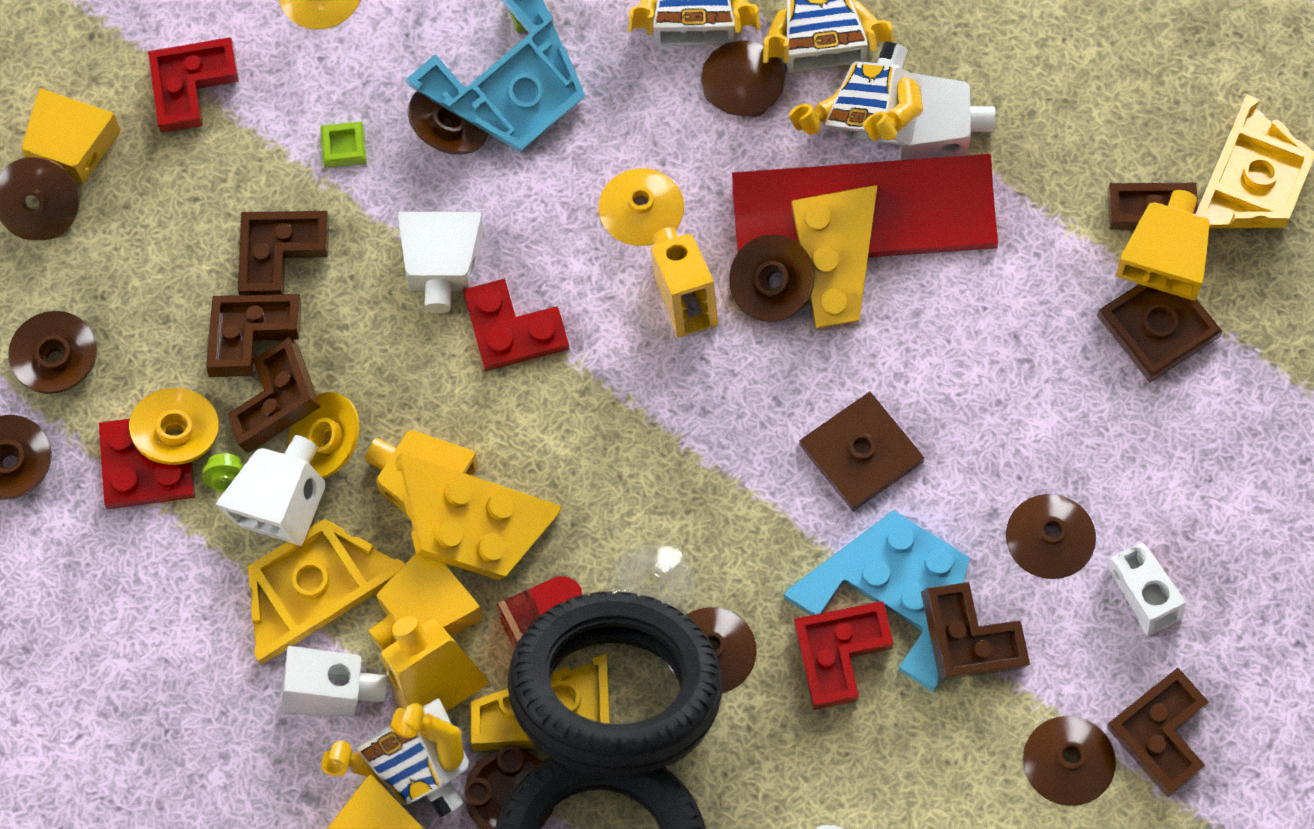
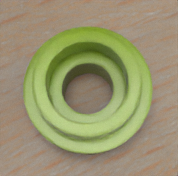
M215 454L207 460V464L202 470V481L213 490L224 493L244 467L243 462L238 456L233 454Z

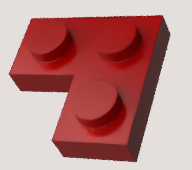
M232 37L148 51L157 123L161 133L203 126L198 89L239 82Z
M505 278L463 289L485 371L570 349L558 306L516 317Z
M130 419L99 423L103 493L106 509L195 498L192 462L168 465L157 463L142 455L131 440L129 432Z
M884 601L794 619V627L813 710L857 702L859 700V693L850 658L893 649L894 643Z

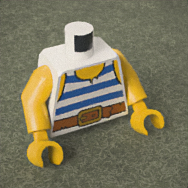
M641 0L637 6L630 8L628 18V32L631 33L635 28H644L647 30V35H652L654 26V46L721 45L734 42V25L735 33H742L741 28L745 26H753L756 30H760L759 9L756 5L750 4L748 0Z
M787 0V8L777 12L764 38L763 62L768 63L769 58L780 57L783 59V63H786L787 73L851 65L856 61L866 62L867 40L872 52L878 50L877 44L895 43L892 23L886 20L878 21L856 0Z
M883 42L877 63L854 62L843 84L833 96L816 104L814 109L812 105L805 103L796 106L790 111L789 117L796 130L803 129L805 133L814 135L821 129L820 122L833 130L856 140L911 146L916 118L923 112L921 96L923 84L919 77L902 69L908 49L896 43Z
M439 698L423 707L419 704H411L406 710L397 708L391 724L358 746V751L355 754L352 753L351 745L342 740L334 743L331 751L324 752L321 762V769L324 773L335 777L343 776L348 771V767H351L352 773L365 777L372 774L379 783L390 790L400 804L405 806L426 795L441 818L464 803L452 785L451 780L468 768L469 761L463 750L461 731L451 724Z

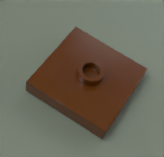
M1140 284L1100 308L1097 317L1149 383L1220 338L1223 332L1197 299L1193 301Z
M871 391L799 440L800 447L853 512L924 462L925 458Z

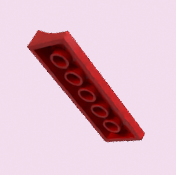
M991 154L732 172V197L737 253L748 242L764 235H782L799 243L791 206L793 200L877 185L868 258L998 248Z

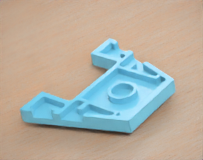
M502 0V3L528 31L529 35L468 86H463L436 54L406 79V83L412 89L516 151L522 152L585 97L583 88L566 48L560 41L552 22V15L550 11L548 12L544 0Z
M893 510L787 589L784 599L809 615L820 614L827 608L843 584H847L874 602L884 601L885 609L922 632L900 665L899 672L934 693L938 685L939 675L921 591L928 587L964 583L970 557Z

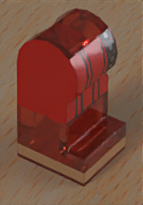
M565 576L555 577L496 603L498 617L514 650L522 635L540 615L545 614L544 612L562 602L566 603V600L582 595L581 587L575 580Z

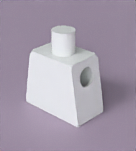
M911 73L919 77L923 84L921 91L923 112L916 118L911 146L899 145V160L968 154L971 132L995 131V106H970V85L968 83Z
M398 212L409 290L425 291L424 309L426 311L437 314L449 312L451 309V291H463V289L472 286L484 233L481 212Z
M295 435L284 454L265 448L256 450L219 498L216 505L234 524L302 546L326 487L325 480L309 464L318 447L307 438Z
M288 646L281 713L355 716L358 700L384 703L387 675L360 673L361 656ZM330 680H347L348 683L344 686H336Z

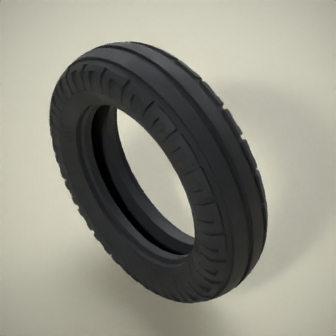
M612 591L571 598L566 600V603L562 602L544 612L545 614L540 615L520 638L512 655L508 673L510 703L520 727L530 741L542 752H545L544 754L563 765L566 764L569 768L587 774L592 772V775L615 777V775L630 777L642 775L641 773H651L665 768L666 765L669 766L676 763L694 750L707 735L716 719L722 697V674L716 652L708 637L692 619L667 603L662 604V601L645 595L637 596L638 594L617 591L616 594H612ZM602 643H622L643 648L663 659L676 674L680 691L676 699L666 710L652 718L629 724H608L587 719L567 708L556 696L551 686L550 678L557 665L565 657L579 649Z
M549 758L532 769L512 790L500 812L495 829H539L544 818L557 804L572 795L591 790L613 791L634 799L649 811L660 829H706L694 798L684 784L666 767L647 774L641 773L642 775L619 777V775H615V777L592 775V772L587 774L567 767L566 764L563 765Z

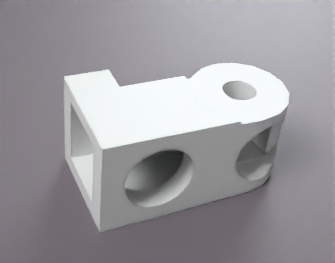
M1138 543L1108 558V568L1125 594V599L1138 617V622L1147 637L1183 619L1186 601L1146 545Z

